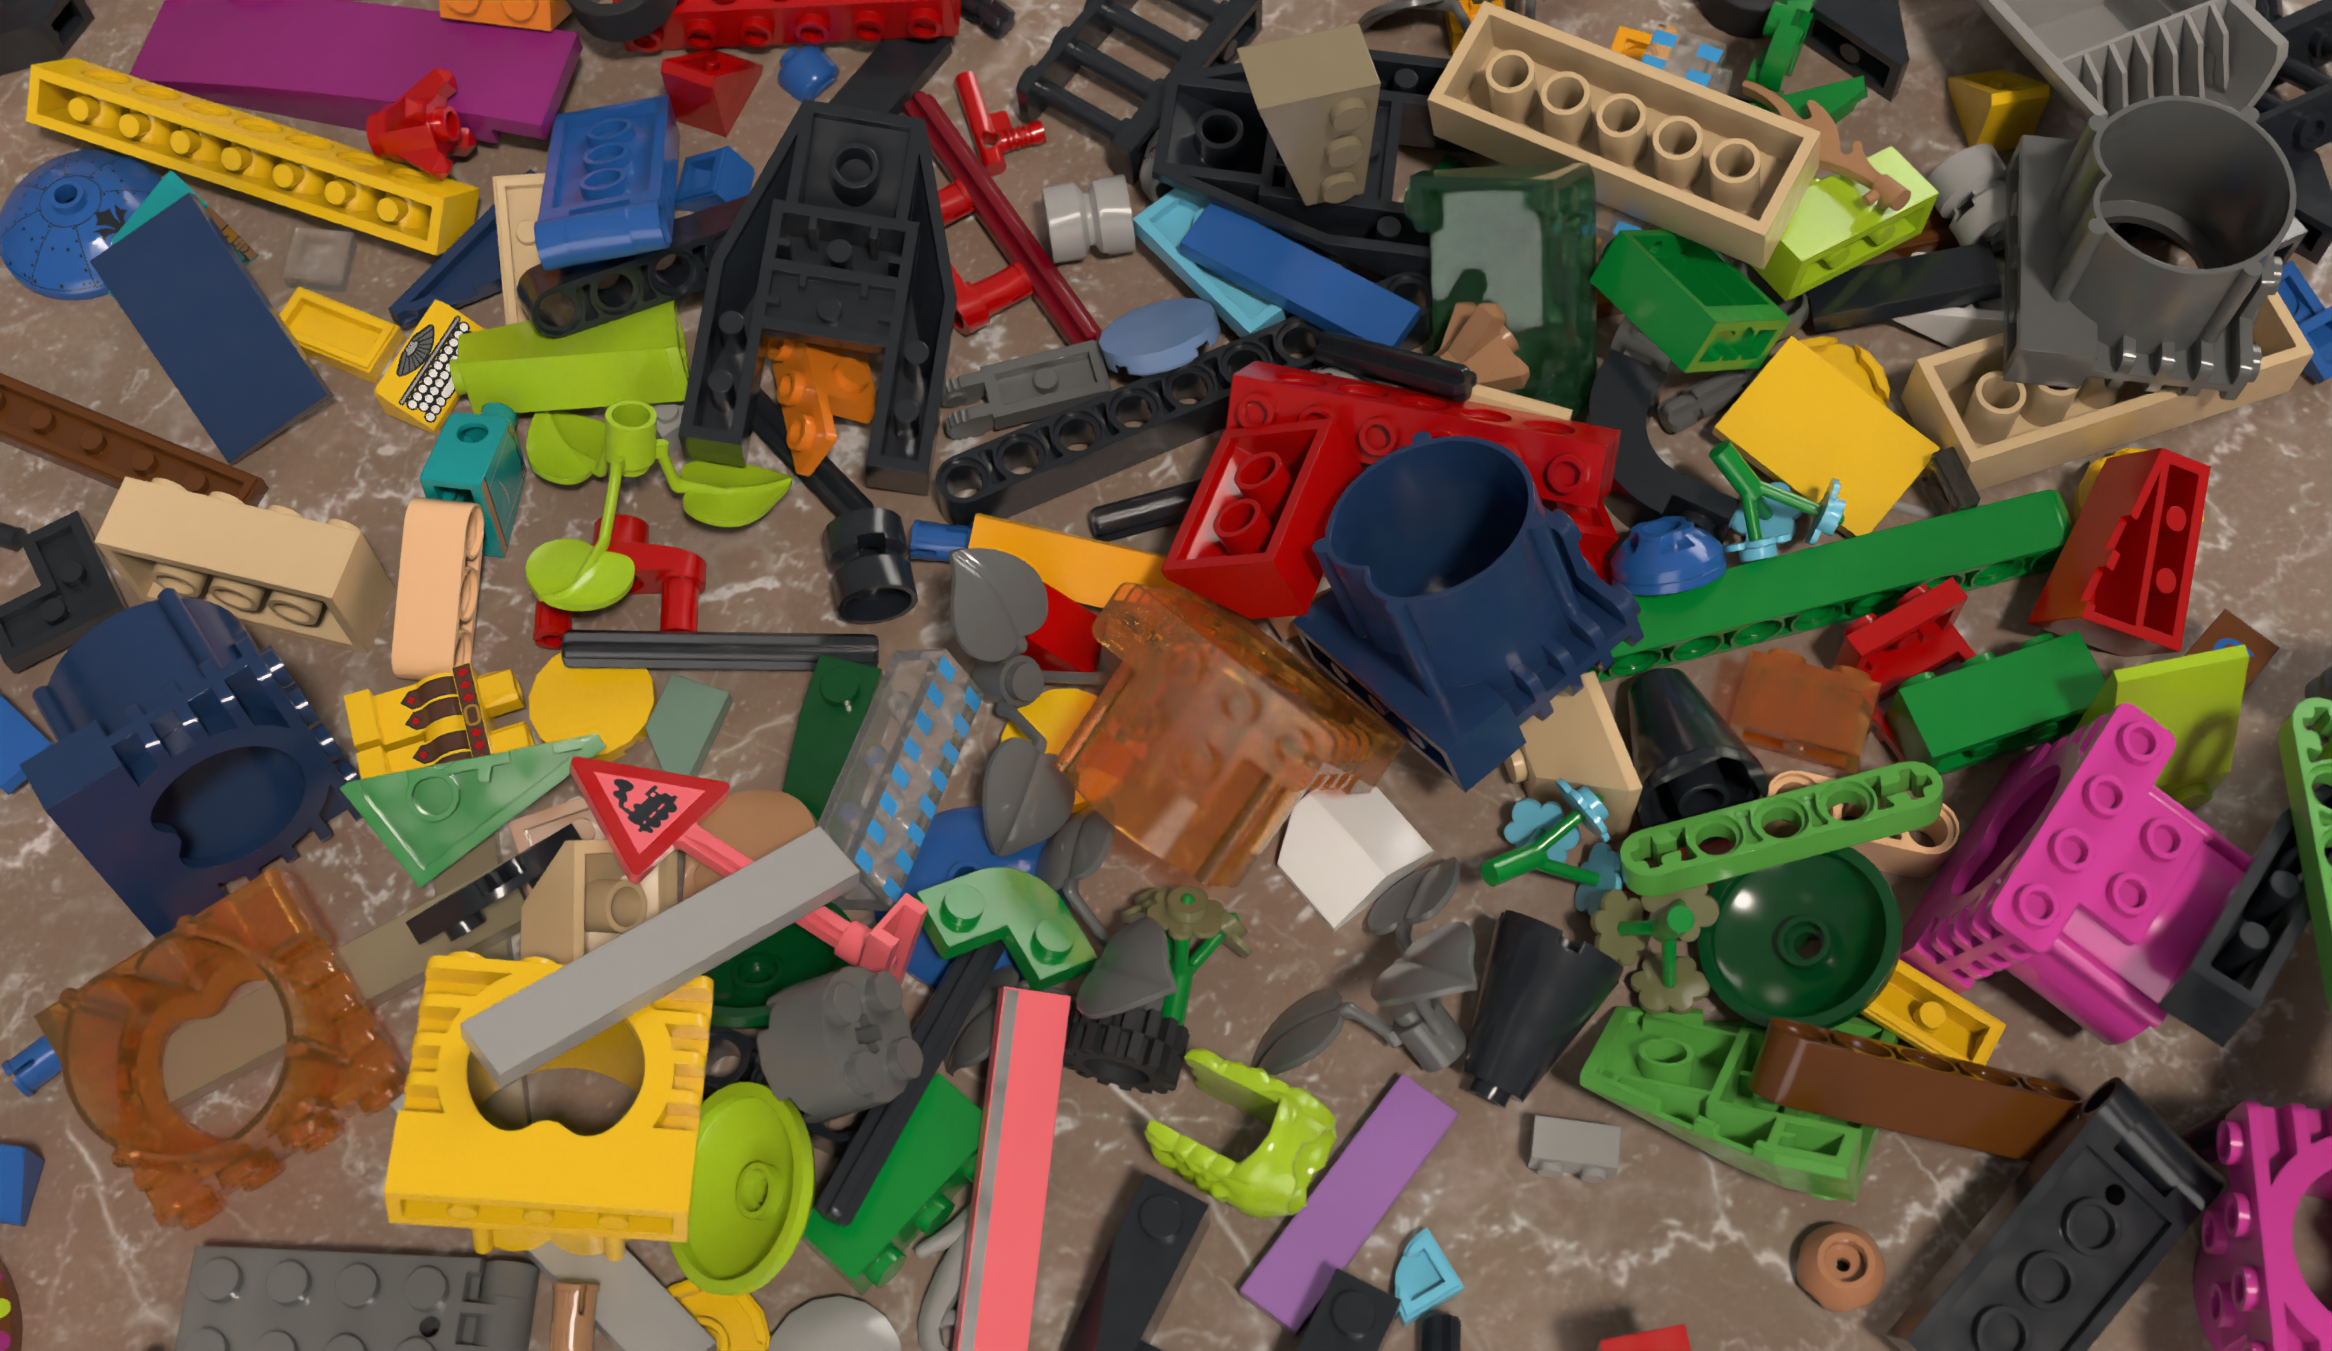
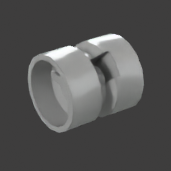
M1990 144L1973 145L1959 151L1940 164L1926 180L1939 192L1934 206L1942 218L1952 219L1949 228L1959 245L1966 246L1991 241L1994 254L2005 248L2007 167Z
M1124 174L1097 178V181H1092L1088 191L1084 193L1074 182L1042 187L1045 219L1054 264L1086 259L1091 245H1095L1102 254L1108 253L1109 255L1136 250L1132 211Z

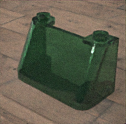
M1545 163L1422 170L1411 175L1410 183L1406 188L1404 196L1405 214L1409 220H1413L1418 232L1430 233L1433 350L1426 355L1432 356L1440 350L1456 303L1473 302L1477 306L1481 303H1498L1502 307L1507 319L1504 325L1512 333L1519 345V349L1514 354L1529 367L1530 376L1524 388L1506 392L1572 409L1571 419L1587 408L1593 382L1597 375L1596 286L1589 281L1596 270L1595 176L1590 164Z

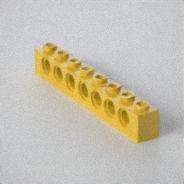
M69 58L31 65L26 122L435 256L445 253L475 223L480 191L478 187L447 177L441 181L416 167L400 162L396 163L388 158L380 159L375 154L81 59Z

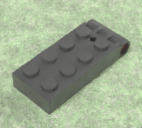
M195 1246L174 1351H528L540 1269L527 1263L515 1261H489L485 1263L482 1258ZM440 1326L438 1333L432 1337L433 1330Z

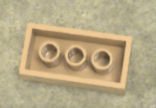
M125 476L94 541L139 599L155 601L158 600V594L162 590L173 588L177 591L180 598L200 599L222 606L234 614L242 624L369 654L396 590L383 569L380 560L375 556L364 538L363 532L351 523L339 519H328L326 523L305 519L297 512L279 505H270L268 509L245 505L238 498L218 491L211 492L209 496L187 491L179 484L164 478H153L151 482Z

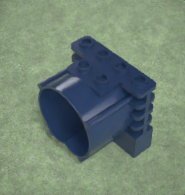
M1420 431L1412 437L1413 444L1400 448L1369 466L1353 480L1339 497L1329 517L1325 538L1317 540L1312 545V550L1332 590L1309 608L1307 615L1299 616L1292 622L1312 661L1466 793L1526 743L1519 727L1532 715L1540 721L1547 719L1554 713L1550 701L1563 690L1570 696L1576 695L1584 688L1580 677L1592 666H1595L1600 671H1605L1614 663L1610 652L1622 641L1634 647L1644 638L1637 619L1641 609L1637 600L1623 585L1614 582L1610 586L1597 576L1593 567L1582 556L1578 542L1582 539L1579 528L1561 509L1556 508L1551 512L1543 506L1529 470L1517 455L1500 444L1482 438L1447 436L1432 439L1429 432Z
M166 588L158 594V600L139 604L118 612L86 632L63 655L48 685L37 688L32 694L33 700L57 743L19 764L45 812L162 947L170 939L173 938L175 940L232 905V901L223 888L230 881L243 875L247 877L252 885L264 879V876L259 868L279 855L283 857L287 864L299 857L293 844L303 836L314 831L321 842L332 837L333 834L326 822L347 809L355 821L362 818L361 814L340 790L347 782L360 779L347 758L334 764V761L344 755L323 723L312 729L310 728V725L320 719L297 682L293 681L291 674L272 645L269 644L259 650L240 620L229 610L215 603L200 599L180 598L175 589Z

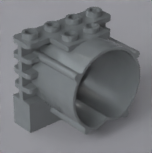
M2180 95L2159 96L2126 106L2107 120L2099 115L2092 116L2079 140L2022 135L2006 168L2003 381L2079 389L2086 377L2104 378L2105 387L2120 388L2124 381L2142 382L2144 391L2159 392L2163 385L2181 387V394L2187 396H2197L2201 389L2219 391L2220 399L2235 401L2247 383H2253L2256 380L2260 371L2262 352L2260 345L2253 344V326L2256 323L2259 309L2268 295H2275L2279 289L2283 263L2281 257L2274 256V252L2291 226L2297 199L2296 184L2289 162L2275 140L2256 123L2259 119V112L2256 108L2246 106L2239 112L2229 106L2204 98ZM2107 223L2139 224L2167 235L2187 251L2198 269L2167 264L2147 256L2129 245Z

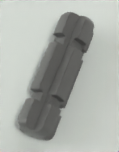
M1765 361L1760 368L1717 371L1683 390L1682 395L1677 396L1675 394L1659 403L1657 415L1661 420L1662 426L1669 433L1681 432L1696 424L1698 418L1702 417L1705 419L1736 402L1766 366Z

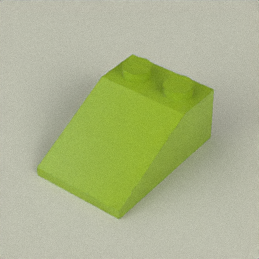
M2245 644L2113 670L2073 732L2080 727L2089 726L2094 719L2102 715H2109L2115 707L2121 704L2131 703L2170 731L2176 740V748L2154 785L2187 810L2209 802L2213 798L2212 793L2231 771L2249 662V654Z

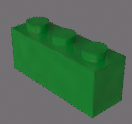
M2079 631L2054 638L2052 633H2045L2025 641L2014 652L1995 657L1991 652L1982 653L1966 660L1956 671L1937 677L1933 672H1924L1907 679L1898 687V691L1885 717L1907 762L1925 763L1942 776L2072 733L2106 681Z
M938 1072L931 1080L853 1222L847 1227L831 1224L816 1212L813 1204L802 1241L861 1296L873 1284L877 1288L886 1285L905 1263L906 1255L903 1253L904 1250L921 1232L929 1236L939 1229L954 1209V1204L951 1200L969 1181L974 1184L983 1111Z

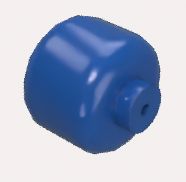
M810 44L801 49L794 46L780 59V63L783 66L778 73L777 82L783 90L797 101L802 102L804 99L814 101L827 87L838 81L837 77L840 71L834 61L817 45Z

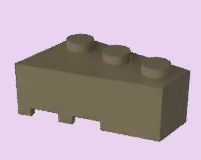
M1359 23L1236 48L1257 109L1305 205L1309 206L1322 202L1340 203L1354 195L1364 194L1381 82Z

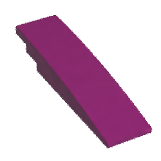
M164 0L129 75L218 104L366 131V121L370 113L380 111L386 104L394 103L436 67L448 70L455 76L457 91L447 99V105L452 106L456 110L461 128H469L476 140L497 143L501 132L546 140L583 46L578 33L558 29L543 31L441 18L440 11L343 0Z

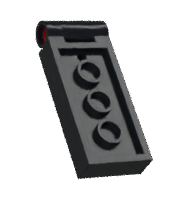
M2111 1078L2090 1094L2082 1104L2079 1116L2077 1114L2069 1115L1885 1336L1901 1351H2087L2202 1210L2217 1198L2226 1182L2225 1176L2121 1078Z

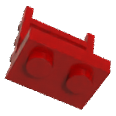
M1953 577L1932 589L1927 584L1919 585L1906 593L1896 603V609L1879 618L1875 613H1870L1851 624L1842 635L1845 640L1829 673L1836 684L1841 682L1854 699L1851 705L1858 714L1864 712L1876 728L1874 736L1881 745L1885 742L1899 759L1898 763L1907 762L1889 726L1885 717V711L1878 703L1896 694L1898 687L1915 675L1924 672H1935L1957 659L1962 664L1976 656L1971 647L1953 626L1968 598Z

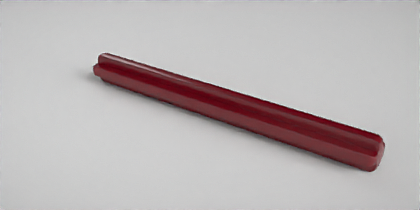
M923 91L913 93L911 99L904 103V115L925 119L932 154L951 181L959 179L963 183L972 199L974 213L1010 263L1018 261L1023 266L1031 280L1033 296L1068 345L1090 340L1098 341L1099 344L1102 330L933 95L925 94Z

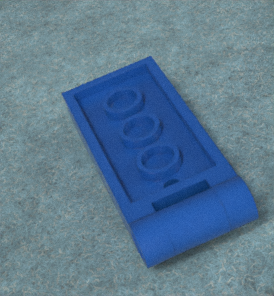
M669 94L555 116L538 220L534 223L536 247L544 270L550 271L669 249L673 236L680 134Z

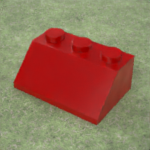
M1334 418L1224 430L1160 570L1164 577L1249 619L1307 615L1324 573L1312 550V545L1317 540L1325 538L1329 517L1339 497L1353 480L1364 471Z

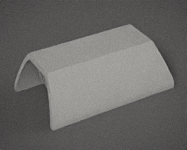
M1973 0L2086 124L2092 116L2099 115L2107 120L2119 110L2135 102L2171 95L2204 98L2229 106L2240 112L2243 107H2254L2269 88L2288 56L2289 41L2255 9L2256 0Z

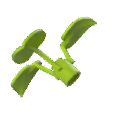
M623 400L610 405L605 412V422L576 415L565 410L535 412L528 428L526 454L529 466L537 475L548 481L565 485L581 483L592 474L597 477H604L610 471L599 538L595 546L593 547L585 541L571 538L557 539L540 545L530 554L525 567L526 582L540 602L544 601L549 606L568 611H593L605 608L621 600L629 592L635 579V567L632 559L620 553L607 551L612 535L622 476L637 477L645 474L655 459H658L671 490L684 494V511L696 520L719 527H739L763 517L790 490L792 476L746 464V467L695 460L686 463L682 467L679 477L668 454L669 442L666 439H656L657 413L652 406L642 401Z

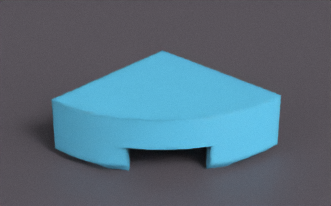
M1428 1228L1419 1232L1408 1243L1396 1268L1393 1296L1401 1299L1398 1318L1403 1328L1463 1293L1464 1290L1462 1282Z

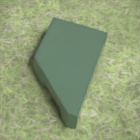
M674 673L671 674L645 727L663 771L698 776L733 703L729 692Z

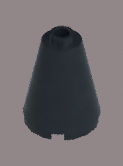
M1675 668L1652 669L1645 672L1632 684L1628 692L1632 763L1642 785L1636 813L1643 829L1758 800L1761 794L1763 798L1767 797L1769 788L1761 763L1683 671ZM1710 837L1703 840L1698 846L1707 845L1726 838Z
M1512 910L1502 912L1498 922L1495 923L1461 1070L1463 1074L1473 1079L1468 1088L1469 1092L1504 1109L1510 1098L1522 1103L1525 1101L1619 984V979L1624 971V967L1616 960L1592 945L1583 942L1582 946H1579L1561 936L1562 930Z

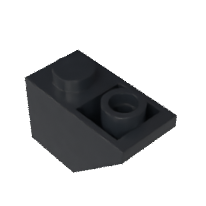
M0 0V76L31 68L32 64L63 59L95 19L85 0Z

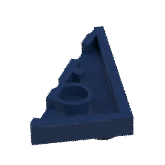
M529 169L525 174H537V173H535L533 170ZM495 203L388 308L393 321L406 328L419 323L435 300L446 303L456 309L503 290Z

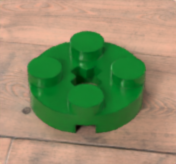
M1779 0L1773 3L1762 34L1772 38L1768 49H1762L1759 58H1754L1746 81L1759 84L1778 96L1784 94L1785 91L1780 90L1785 75L1791 76L1814 14L1809 11L1817 3V0Z

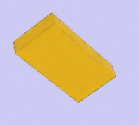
M300 286L297 287L279 314L307 357L374 384L405 338L400 326Z

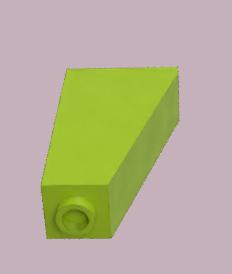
M675 300L560 338L543 335L536 329L531 320L458 335V359L449 361L455 391L458 396L468 395L474 414H480L482 406L490 402L504 404L514 410L515 413L609 407L623 400H637L647 404L685 401L690 375L687 342Z

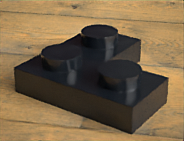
M77 510L19 538L41 586L0 606V655L5 665L14 674L73 645L81 636L100 622L128 609L100 549L94 543L95 539L87 522Z

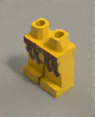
M468 662L452 667V672L433 674L423 678L417 684L375 696L369 689L344 695L353 743L359 751L356 753L361 779L535 745L531 730L525 721L497 729L496 716L525 708L521 684L513 670L510 668L479 675L472 664Z

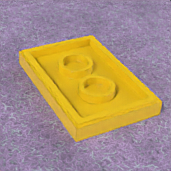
M1792 335L1715 425L1712 434L1722 442L1729 440L1743 458L1774 482H1783L1788 485L1792 493L1816 503H1820L1832 478L1839 480L1841 486L1837 498L1845 500L1846 505L1843 511L1845 520L1836 529L1847 538L1872 533L1941 449Z

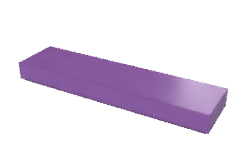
M1402 1073L1307 1199V1206L1303 1207L1295 1215L1240 1288V1296L1296 1337L1316 1311L1336 1268L1343 1271L1347 1269L1456 1122L1458 1112Z

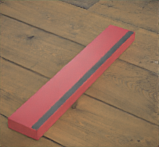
M1001 987L998 989L952 1351H1028L1071 996L1011 987Z

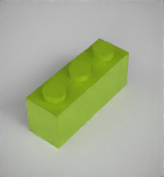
M1893 146L1867 159L1881 175H1889L1911 191L1908 203L1901 210L1894 211L1890 207L1881 209L1878 207L1877 201L1870 206H1866L1862 201V196L1871 189L1838 173L1823 180L1815 178L1806 190L1764 270L1751 265L1785 302L1922 233L1939 192Z

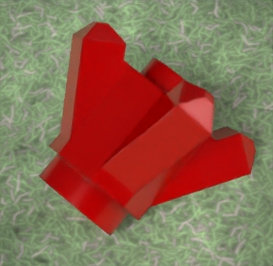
M435 67L394 103L386 104L380 111L369 114L366 121L367 139L373 153L378 158H391L396 163L407 162L443 181L451 171L453 164L447 158V155L467 157L476 147V138L469 128H461L456 110L452 106L447 105V99L457 91L453 73Z

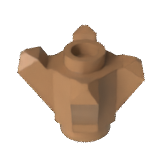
M1473 302L1456 303L1440 350L1432 355L1433 357L1467 365L1470 371L1476 373L1477 384L1505 392L1524 388L1530 376L1529 367L1514 354L1519 349V345L1512 333L1504 325L1507 319L1502 307L1498 303H1481L1478 306Z

